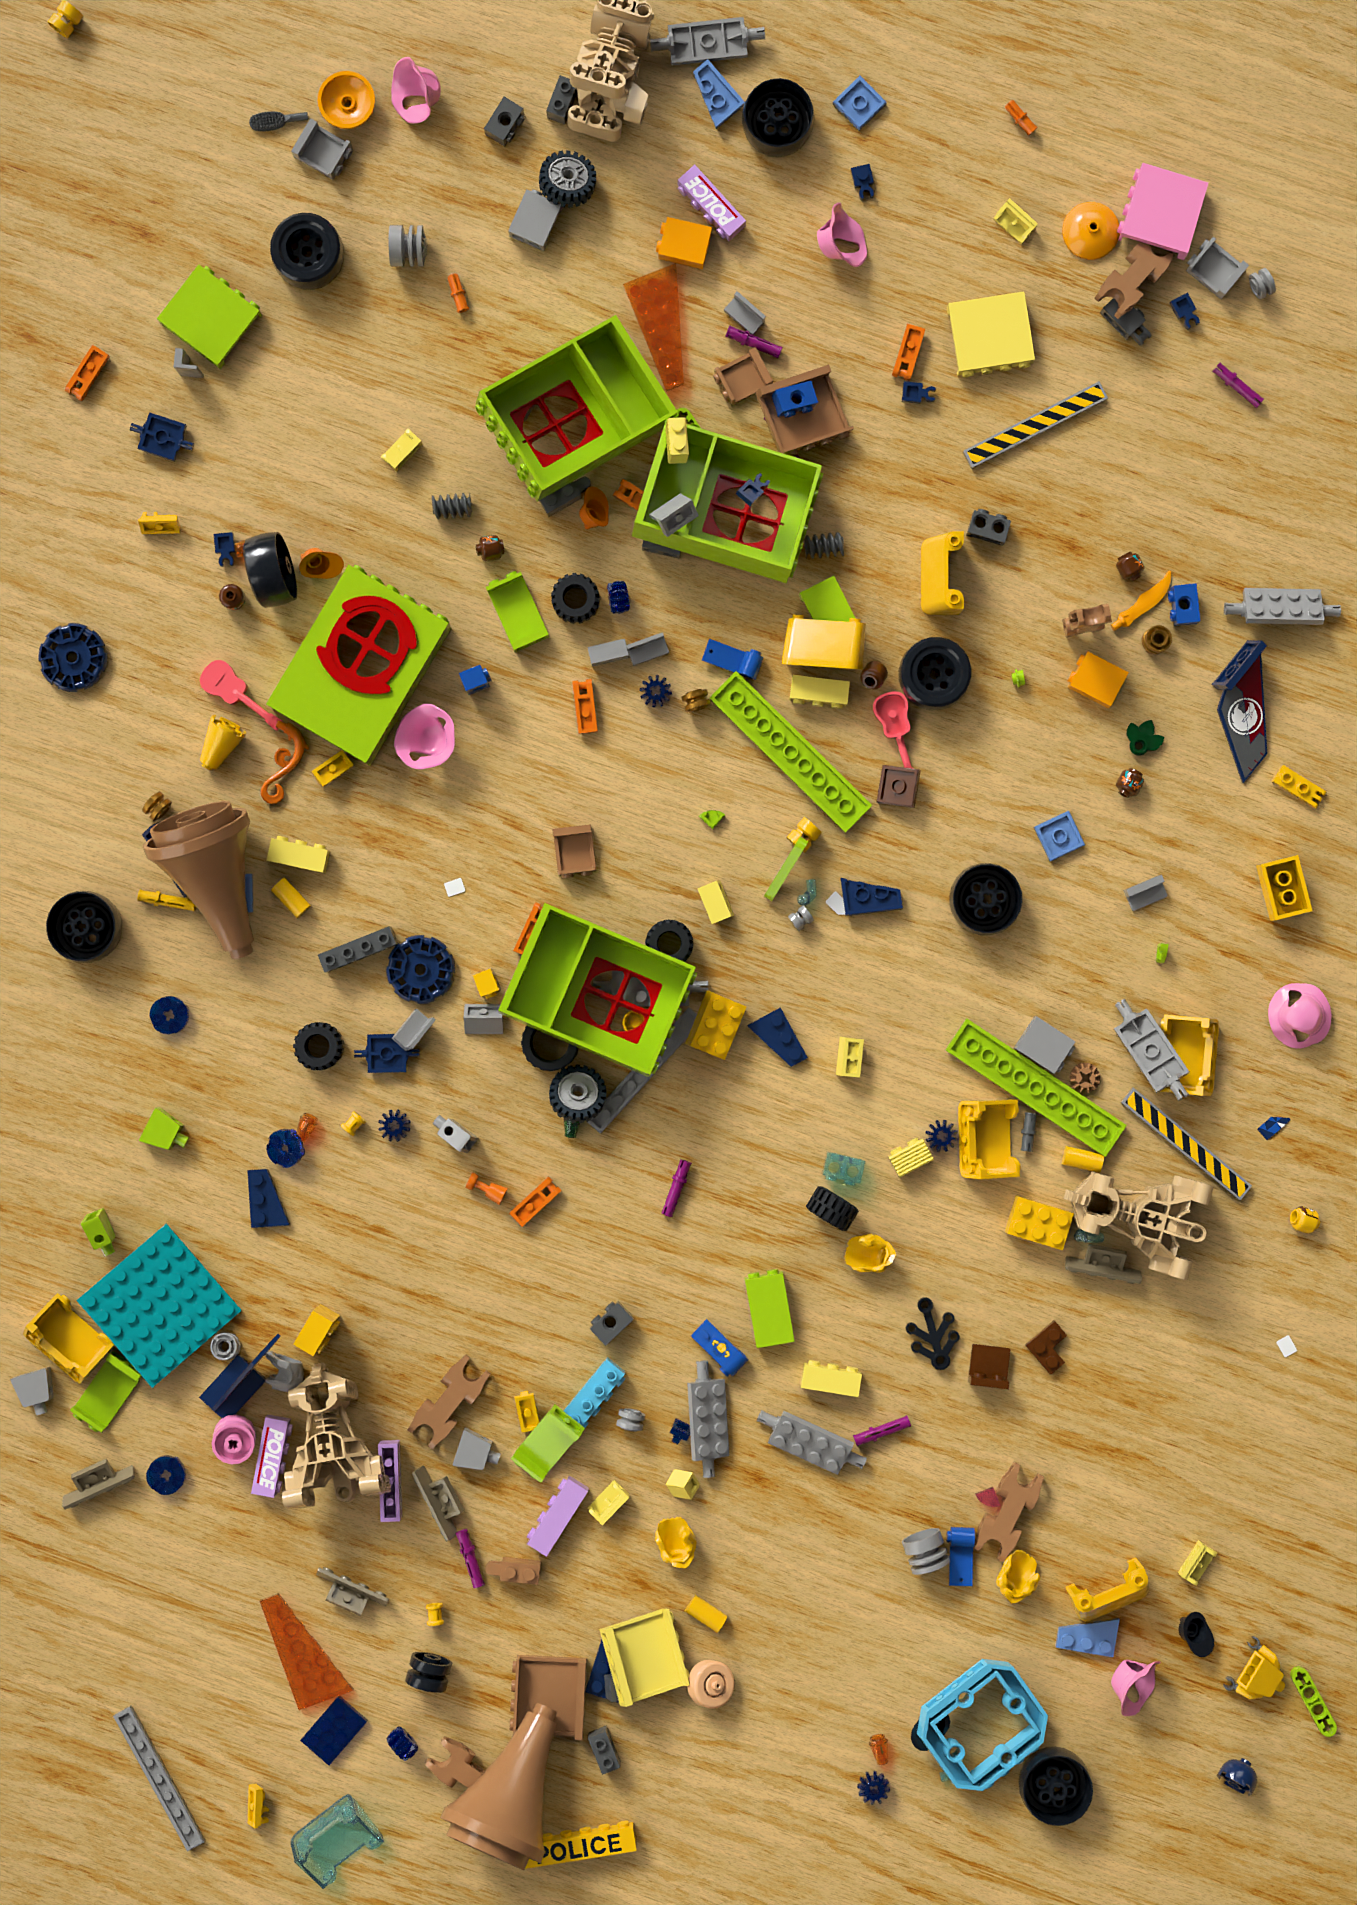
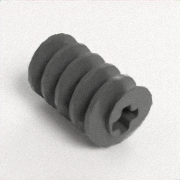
M455 493L454 498L451 499L450 495L447 494L446 500L443 499L442 495H439L438 501L432 495L433 514H435L438 520L441 519L442 514L445 519H448L449 513L452 518H456L457 513L460 518H463L464 512H466L468 517H471V495L469 494V497L466 498L465 494L462 493L461 499H459L457 493Z
M836 532L835 538H833V535L828 533L826 539L825 535L821 534L818 540L817 535L814 534L812 540H810L809 536L806 535L804 539L806 559L808 554L814 559L815 553L818 554L819 558H822L823 553L829 558L830 552H833L834 556L837 557L838 551L844 556L843 536L841 537L840 533Z

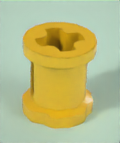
M353 1111L352 1116L346 1123H342L341 1127L350 1135L355 1136L356 1130L362 1124H365L366 1121L357 1112Z
M430 1603L426 1605L429 1619L427 1621L428 1626L444 1624L441 1612L443 1603Z

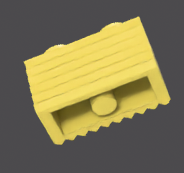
M668 418L665 427L668 463H687L689 448L686 418Z
M914 1138L907 1142L909 1146L903 1149L899 1146L890 1151L891 1155L888 1158L899 1178L934 1160L923 1139L918 1140V1138Z

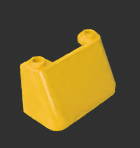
M964 531L941 534L927 538L922 543L921 609L927 615H960L964 609L963 594L959 590L948 589V558H950L952 551H957L963 546Z
M792 615V618H788L782 664L862 670L866 623H861V619L849 618V622L804 619V615Z
M1164 1015L1161 1021V1029L1167 1034L1168 1041L1189 1070V1074L1179 1081L1190 1095L1211 1096L1215 1081L1219 1021L1210 1018ZM1170 1087L1160 1091L1173 1093Z
M972 1100L959 1103L960 1172L964 1178L1020 1177L1021 1165L1017 1158L1011 1157L1010 1119L1015 1118L1019 1113L1018 1100Z
M57 1293L25 1326L23 1335L78 1384H81L115 1345L106 1334L97 1333L73 1312L70 1306L71 1301L65 1295L61 1296Z
M1137 1558L1127 1561L1128 1570L1122 1573L1125 1583L1100 1594L1091 1596L1087 1589L1080 1590L1075 1584L1065 1587L1079 1619L1082 1621L1093 1620L1147 1596L1149 1592L1148 1576Z

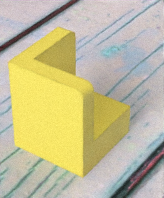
M675 1469L668 1479L666 1486L674 1497L692 1500L700 1483L693 1472Z

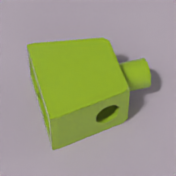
M156 1107L139 1141L170 1150L174 1144L184 1148L189 1137L180 1133L184 1126L181 1122L162 1108Z
M102 1208L87 1214L81 1222V1226L93 1249L101 1248L104 1256L114 1253L115 1250L112 1242L115 1238V1233L105 1209Z

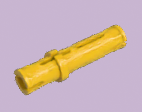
M140 889L138 892L137 901L193 912L196 910V906L188 898L161 894V891L150 892Z

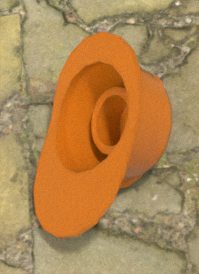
M593 486L586 489L584 504L579 511V516L587 530L598 526L605 527L609 522L608 500L600 489Z
M310 548L300 556L299 570L303 576L308 578H334L344 568V561L341 556L332 552H323L319 548Z

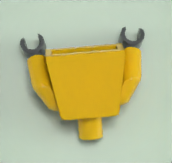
M1255 1636L1252 1637L1256 1639V1644L1254 1646H1251L1248 1642L1247 1644L1249 1647L1256 1648L1259 1651H1254L1236 1681L1239 1685L1235 1684L1234 1679L1230 1676H1227L1226 1679L1231 1681L1232 1685L1227 1686L1223 1683L1226 1690L1234 1689L1236 1693L1250 1700L1262 1698L1263 1696L1271 1697L1275 1690L1282 1692L1285 1688V1683L1282 1681L1284 1674L1280 1671L1281 1666L1276 1654L1265 1645L1262 1646L1259 1639Z

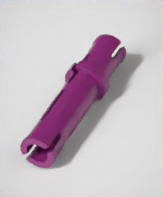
M729 325L725 335L726 338L733 339L741 343L740 345L756 347L757 350L777 359L783 348L749 334L747 330L745 332Z
M1221 362L1216 366L1218 368H1214L1212 371L1225 381L1224 384L1226 386H1231L1255 408L1264 400V398L1240 380L1235 372L1232 373Z
M680 1159L677 1171L672 1177L673 1182L661 1214L673 1217L684 1183H687L686 1178L692 1164L691 1162Z
M906 1415L875 1428L869 1427V1430L853 1435L858 1447L871 1441L876 1442L881 1437L911 1427V1424ZM899 1424V1426H896V1427H894V1428H891V1429H888V1430L884 1431V1429H887V1428H889V1427H892V1426H895V1425ZM879 1431H880V1433H877V1434H875V1435H872V1436H869V1437L865 1438V1436H868V1435H871V1434H873V1433H876V1432H879Z
M468 1529L456 1532L461 1548L460 1553L463 1554L473 1588L485 1585L475 1556V1546L471 1543Z

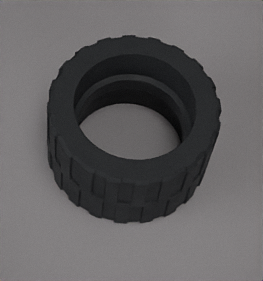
M526 1026L522 1033L521 1046L523 1054L532 1066L540 1070H560L568 1066L578 1054L579 1047L569 1044L566 1053L561 1058L545 1060L538 1056L533 1048V1037L537 1030Z

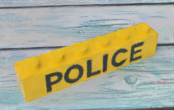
M621 1821L617 1825L612 1826L610 1824H602L598 1828L593 1829L583 1827L579 1831L574 1832L564 1830L556 1835L545 1833L543 1834L545 1854L541 1863L529 1859L525 1869L637 1851L634 1823Z

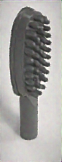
M269 111L252 115L249 124L255 131H272L283 127L287 122L309 120L308 112L284 115L281 112Z

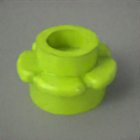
M1015 669V673H1012L1013 685L1017 684L1018 688L1021 685H1025L1023 670L1017 671Z

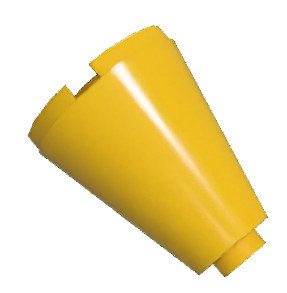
M212 715L210 718L200 757L202 766L211 771L212 769H217L247 734L245 730L243 733L239 730V725L224 717L215 719L216 715Z

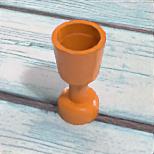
M473 1172L465 1188L472 1190L476 1187L486 1192L485 1196L500 1205L508 1188L495 1183H491L489 1186L479 1181V1176Z

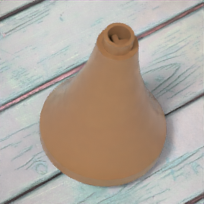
M218 801L188 809L159 822L150 829L152 838L144 843L143 850L147 859L155 863L175 881L199 909L215 933L225 952L229 951L232 959H239L253 952L251 943L254 941L245 895V850L250 818L246 809L232 808L230 801Z
M536 1703L532 1712L527 1711L520 1726L501 1754L472 1786L455 1801L444 1807L440 1818L451 1823L446 1836L521 1870H525L529 1859L541 1863L545 1854L542 1825L545 1770L551 1742L557 1726L553 1722L557 1714L555 1710Z

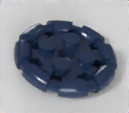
M68 623L67 626L62 627L60 625L54 628L45 636L47 638L43 644L41 643L39 648L38 662L41 663L42 668L40 670L43 676L51 685L55 684L62 691L78 692L79 689L84 688L86 690L100 680L99 676L102 671L105 672L108 657L104 650V641L96 631L89 630L88 626L83 624ZM70 633L71 638L65 639L64 634ZM83 635L88 637L85 642L80 640ZM53 642L58 644L55 651L50 649ZM91 649H96L97 655L92 656ZM71 652H75L77 660L71 663L68 661V655ZM51 659H53V666H49L48 663ZM91 664L96 667L93 673L88 671L91 668ZM60 672L65 675L62 680L58 678ZM80 676L81 681L75 682L74 677Z
M414 935L405 938L406 941L401 944L398 943L388 957L390 960L388 966H386V975L389 985L392 984L395 989L394 992L405 1001H414L417 1004L434 1002L440 995L444 996L453 983L452 977L453 973H455L454 958L447 951L448 947L434 937L427 938L424 935ZM422 945L429 946L428 952L421 950ZM411 947L413 952L407 955L404 950ZM439 953L443 957V960L440 962L435 957ZM397 961H402L401 969L396 968ZM418 964H423L426 967V972L423 975H418L415 971ZM440 970L446 971L444 978L439 977ZM401 977L406 981L402 986L398 981ZM434 984L437 989L430 992L428 987ZM413 987L420 989L419 995L412 993Z

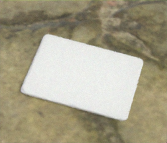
M461 878L444 883L448 897L465 891Z
M1289 1335L1276 1342L1284 1357L1297 1351Z

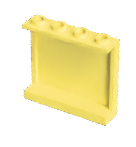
M1024 292L948 303L947 314L950 316L958 366L957 376L970 377L977 372L989 374L997 369L1008 371L1016 366L1028 368L1033 364L1035 356Z
M662 1608L599 1629L620 1706L627 1707L633 1705L636 1701L680 1686L690 1685L688 1680L690 1675L683 1662L685 1660L684 1653L678 1644L679 1635L673 1626L674 1616L669 1609Z

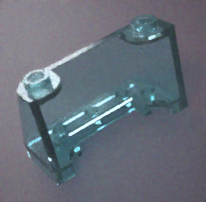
M347 1794L297 1831L291 1839V1848L294 1862L324 1889L335 1881L337 1875L336 1867L364 1845L369 1850L378 1848L384 1842L381 1832L351 1795Z

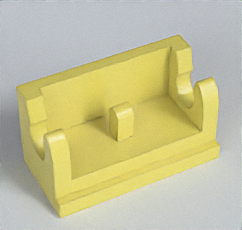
M1010 198L993 218L1021 245L1038 225Z
M407 429L381 458L397 472L423 443L415 434Z
M720 880L698 888L712 924L734 916Z
M840 1037L836 1075L860 1078L864 1039Z
M613 1480L588 1506L589 1512L603 1525L629 1499L630 1494L617 1481Z
M1198 1540L1178 1571L1179 1575L1197 1586L1199 1579L1213 1557H1216L1217 1552Z

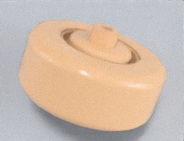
M708 1659L697 1663L691 1670L688 1678L690 1685L687 1688L691 1699L696 1704L715 1709L729 1701L734 1691V1677L727 1665Z

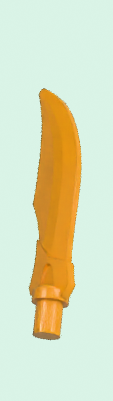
M1168 571L1159 583L1139 595L1133 606L1118 615L1117 621L1110 625L1111 628L1116 631L1120 627H1129L1136 618L1158 604L1169 589L1171 571Z

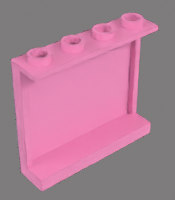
M1142 163L1140 169L1136 168L1133 176L1135 185L1130 187L1127 196L1130 198V202L1125 204L1122 213L1125 219L1124 222L1120 221L1117 233H1120L1118 240L1121 241L1123 237H1127L1178 253L1177 258L1184 260L1189 252L1208 182Z

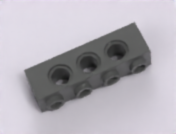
M388 926L320 953L318 957L324 973H328L394 947L398 942L392 927Z

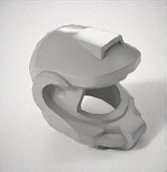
M268 1351L266 1358L279 1370L278 1374H272L266 1378L265 1382L272 1385V1389L288 1392L304 1381L303 1363L282 1354H276L274 1351Z

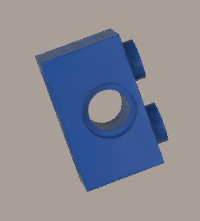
M812 381L776 389L771 395L778 417L785 416V418L796 415V412H811L818 403ZM792 397L796 398L799 404H795L792 401Z
M1197 583L1172 586L1170 591H1168L1169 603L1172 602V610H1170L1171 622L1174 621V626L1198 624L1200 622ZM1181 600L1187 603L1188 607L1186 610L1180 608L1179 602Z
M481 665L459 673L468 695L490 687L488 682L492 680L486 668L483 669Z

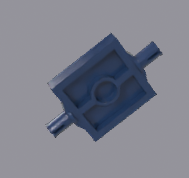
M150 412L143 426L131 423L130 431L140 433L138 450L174 462L181 447L193 450L194 443L184 440V433L187 427L184 423Z
M367 1034L366 1049L354 1050V1053H361L354 1054V1058L366 1057L368 1073L407 1072L408 1057H420V1053H412L420 1052V1048L405 1051L392 1039L395 1034Z

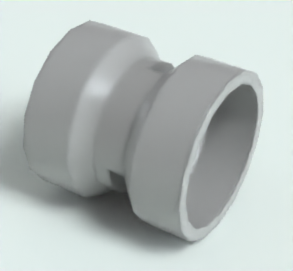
M804 905L798 909V912L788 916L798 931L802 930L805 924H810L814 921Z

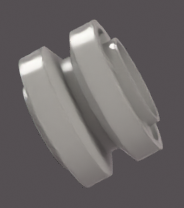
M1266 268L1259 270L1258 274L1252 273L1249 275L1250 287L1258 299L1265 298L1266 293L1271 295L1276 292L1274 279Z
M220 1333L212 1339L210 1349L213 1356L217 1359L230 1360L239 1354L241 1343L235 1334ZM224 1341L228 1342L229 1349L227 1352H225L222 1349V1344Z
M630 1408L619 1409L618 1415L622 1418L617 1420V1426L634 1432L643 1430V1424L640 1421L645 1420L646 1415Z

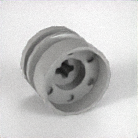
M390 225V266L404 267L405 258H409L410 266L414 267L415 258H417L418 266L424 267L427 255V239L423 225L417 226V234H415L413 225H410L408 234H405L403 225Z
M939 1528L922 1530L902 1540L905 1554L914 1555L908 1560L909 1565H912V1574L931 1573L950 1563L949 1555H946L947 1549L939 1547L944 1543Z

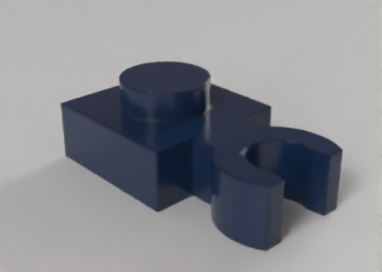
M870 164L852 167L850 171L854 188H860L859 199L861 201L864 199V192H868L870 198H873L874 191L869 187V185L874 183Z
M1188 292L1170 301V305L1178 320L1184 318V327L1187 330L1191 328L1189 320H1193L1196 325L1200 323L1199 318L1192 313L1196 311V307Z
M904 381L902 402L921 404L922 398L927 402H934L935 398L929 397L928 392H935L936 388L930 386L922 389L923 383Z
M761 473L756 476L754 482L749 479L736 493L750 507L763 495V490L770 483L769 480L765 483L760 482Z
M234 533L213 534L215 553L221 554L219 565L224 567V560L229 559L230 565L234 566V559L230 556V553L236 552Z

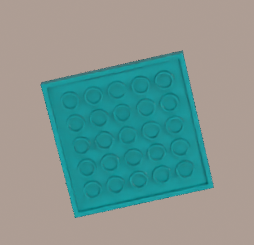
M168 1224L160 1228L76 1300L152 1388L242 1311Z

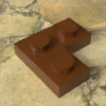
M1053 1320L1025 1344L1050 1375L1065 1363L1053 1347L1062 1341L1067 1334Z

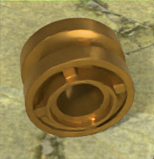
M1162 625L1153 626L1145 631L1142 636V646L1150 654H1160L1167 650L1172 643L1171 632ZM1154 636L1159 637L1160 644L1155 643Z
M707 689L693 690L681 696L682 702H687V705L684 706L685 712L700 711L711 705L710 699L705 698L708 695Z
M160 791L152 795L142 809L143 813L151 814L150 819L153 822L162 818L172 804L168 798L163 799L164 794Z

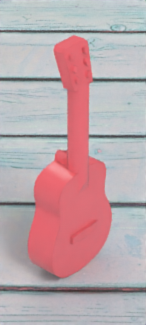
M215 660L204 669L200 677V685L207 693L222 697L224 701L231 705H235L239 701L243 702L265 719V722L275 731L279 730L275 726L278 720H282L272 713L269 714L245 695L248 688L247 684L236 676L233 668L228 663L222 660Z
M901 692L884 693L873 702L874 715L882 724L884 735L887 738H896L904 768H912L903 735L910 731V723L907 719L908 701Z

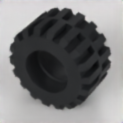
M572 573V575L566 574L564 578L558 579V583L554 584L553 591L551 592L552 605L557 615L564 621H569L572 624H575V622L580 624L585 620H590V617L594 616L599 608L600 597L596 584L592 582L591 578L585 577L581 573L580 575ZM573 588L582 589L587 595L585 605L578 609L569 608L564 602L566 592Z
M670 919L653 925L647 933L645 945L660 951L658 947L660 936L667 932L675 933L680 938L681 947L677 953L669 956L685 962L693 950V937L690 930L683 923Z
M315 1022L307 1024L298 1031V1035L294 1038V1055L297 1056V1061L302 1063L305 1068L311 1070L328 1069L334 1066L342 1057L341 1054L344 1051L342 1035L338 1033L335 1027L328 1023ZM322 1035L327 1038L329 1051L324 1057L317 1058L309 1052L308 1043L311 1037Z
M822 1186L816 1188L806 1205L810 1212L842 1231L849 1229L859 1212L857 1207Z

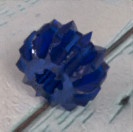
M624 581L608 583L607 594L611 612L613 614H621L629 611L630 602L626 583Z
M656 675V681H653L652 677L648 676L650 683L643 680L642 684L646 688H640V692H646L640 696L641 699L648 697L645 704L648 705L653 701V708L656 707V702H659L660 707H662V699L665 702H669V698L665 695H672V691L666 690L671 687V684L663 685L666 682V678L664 677L660 682L659 675ZM660 688L659 692L661 693L653 696L651 689Z
M392 1109L389 1110V1116L383 1113L382 1116L386 1121H378V1123L384 1125V1127H380L378 1130H385L386 1132L382 1137L385 1138L389 1134L390 1142L394 1136L397 1142L400 1141V1135L406 1138L407 1134L403 1130H411L410 1127L405 1126V1124H409L411 1121H404L403 1119L407 1114L404 1113L400 1117L399 1109L396 1111L395 1116ZM397 1121L399 1128L392 1130L390 1123Z
M935 1120L937 1127L929 1124L932 1132L925 1131V1134L931 1135V1137L925 1140L926 1142L933 1141L929 1146L931 1149L937 1145L936 1151L940 1152L941 1146H943V1150L947 1152V1144L953 1148L954 1144L951 1143V1140H958L957 1137L952 1136L958 1133V1131H950L954 1125L950 1123L946 1127L947 1120H943L942 1125H940L939 1120ZM939 1131L946 1133L943 1141L937 1138Z
M400 1726L392 1730L386 1738L391 1749L404 1761L412 1758L418 1751L416 1741L409 1732Z
M875 1770L871 1776L869 1772H866L867 1778L861 1776V1783L857 1784V1788L860 1789L858 1794L860 1797L864 1796L863 1801L865 1803L870 1800L871 1805H874L875 1800H877L881 1804V1797L884 1799L888 1798L886 1793L890 1792V1787L887 1786L889 1780L884 1779L883 1773L877 1776V1771ZM877 1785V1789H870V1786L875 1787Z

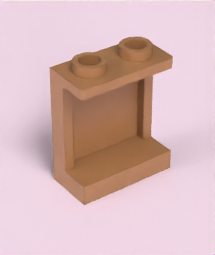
M756 347L750 349L748 354L720 368L716 367L714 370L715 374L713 375L716 384H721L724 390L722 395L725 401H729L731 406L754 395L760 387L773 383Z
M591 824L552 829L558 876L562 875V879L572 878L574 877L573 874L581 873V876L593 875V871H596Z

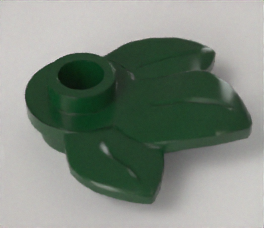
M1152 720L1143 722L1139 727L1134 723L1129 724L1126 735L1130 741V751L1134 755H1144L1147 751L1157 750L1162 745L1164 737L1154 735ZM1136 743H1140L1142 745L1141 750H1138L1136 748Z

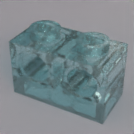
M827 1151L822 1175H825L827 1180L836 1182L838 1178L844 1180V1184L855 1186L856 1183H861L865 1160ZM831 1162L839 1164V1169L836 1172L829 1171L828 1166ZM851 1166H855L858 1170L857 1174L853 1177L847 1174V1170Z

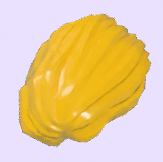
M867 1234L849 1239L844 1258L846 1264L858 1272L882 1273L887 1266L891 1265L896 1252L891 1244L880 1236Z
M672 1517L660 1521L657 1526L655 1541L660 1549L663 1561L671 1563L676 1568H687L693 1560L697 1541L694 1533L682 1517Z
M1016 1550L1006 1558L996 1581L1000 1592L1011 1604L1017 1603L1031 1595L1037 1589L1038 1582L1040 1581V1575L1038 1573L1035 1574L1036 1560L1023 1550Z

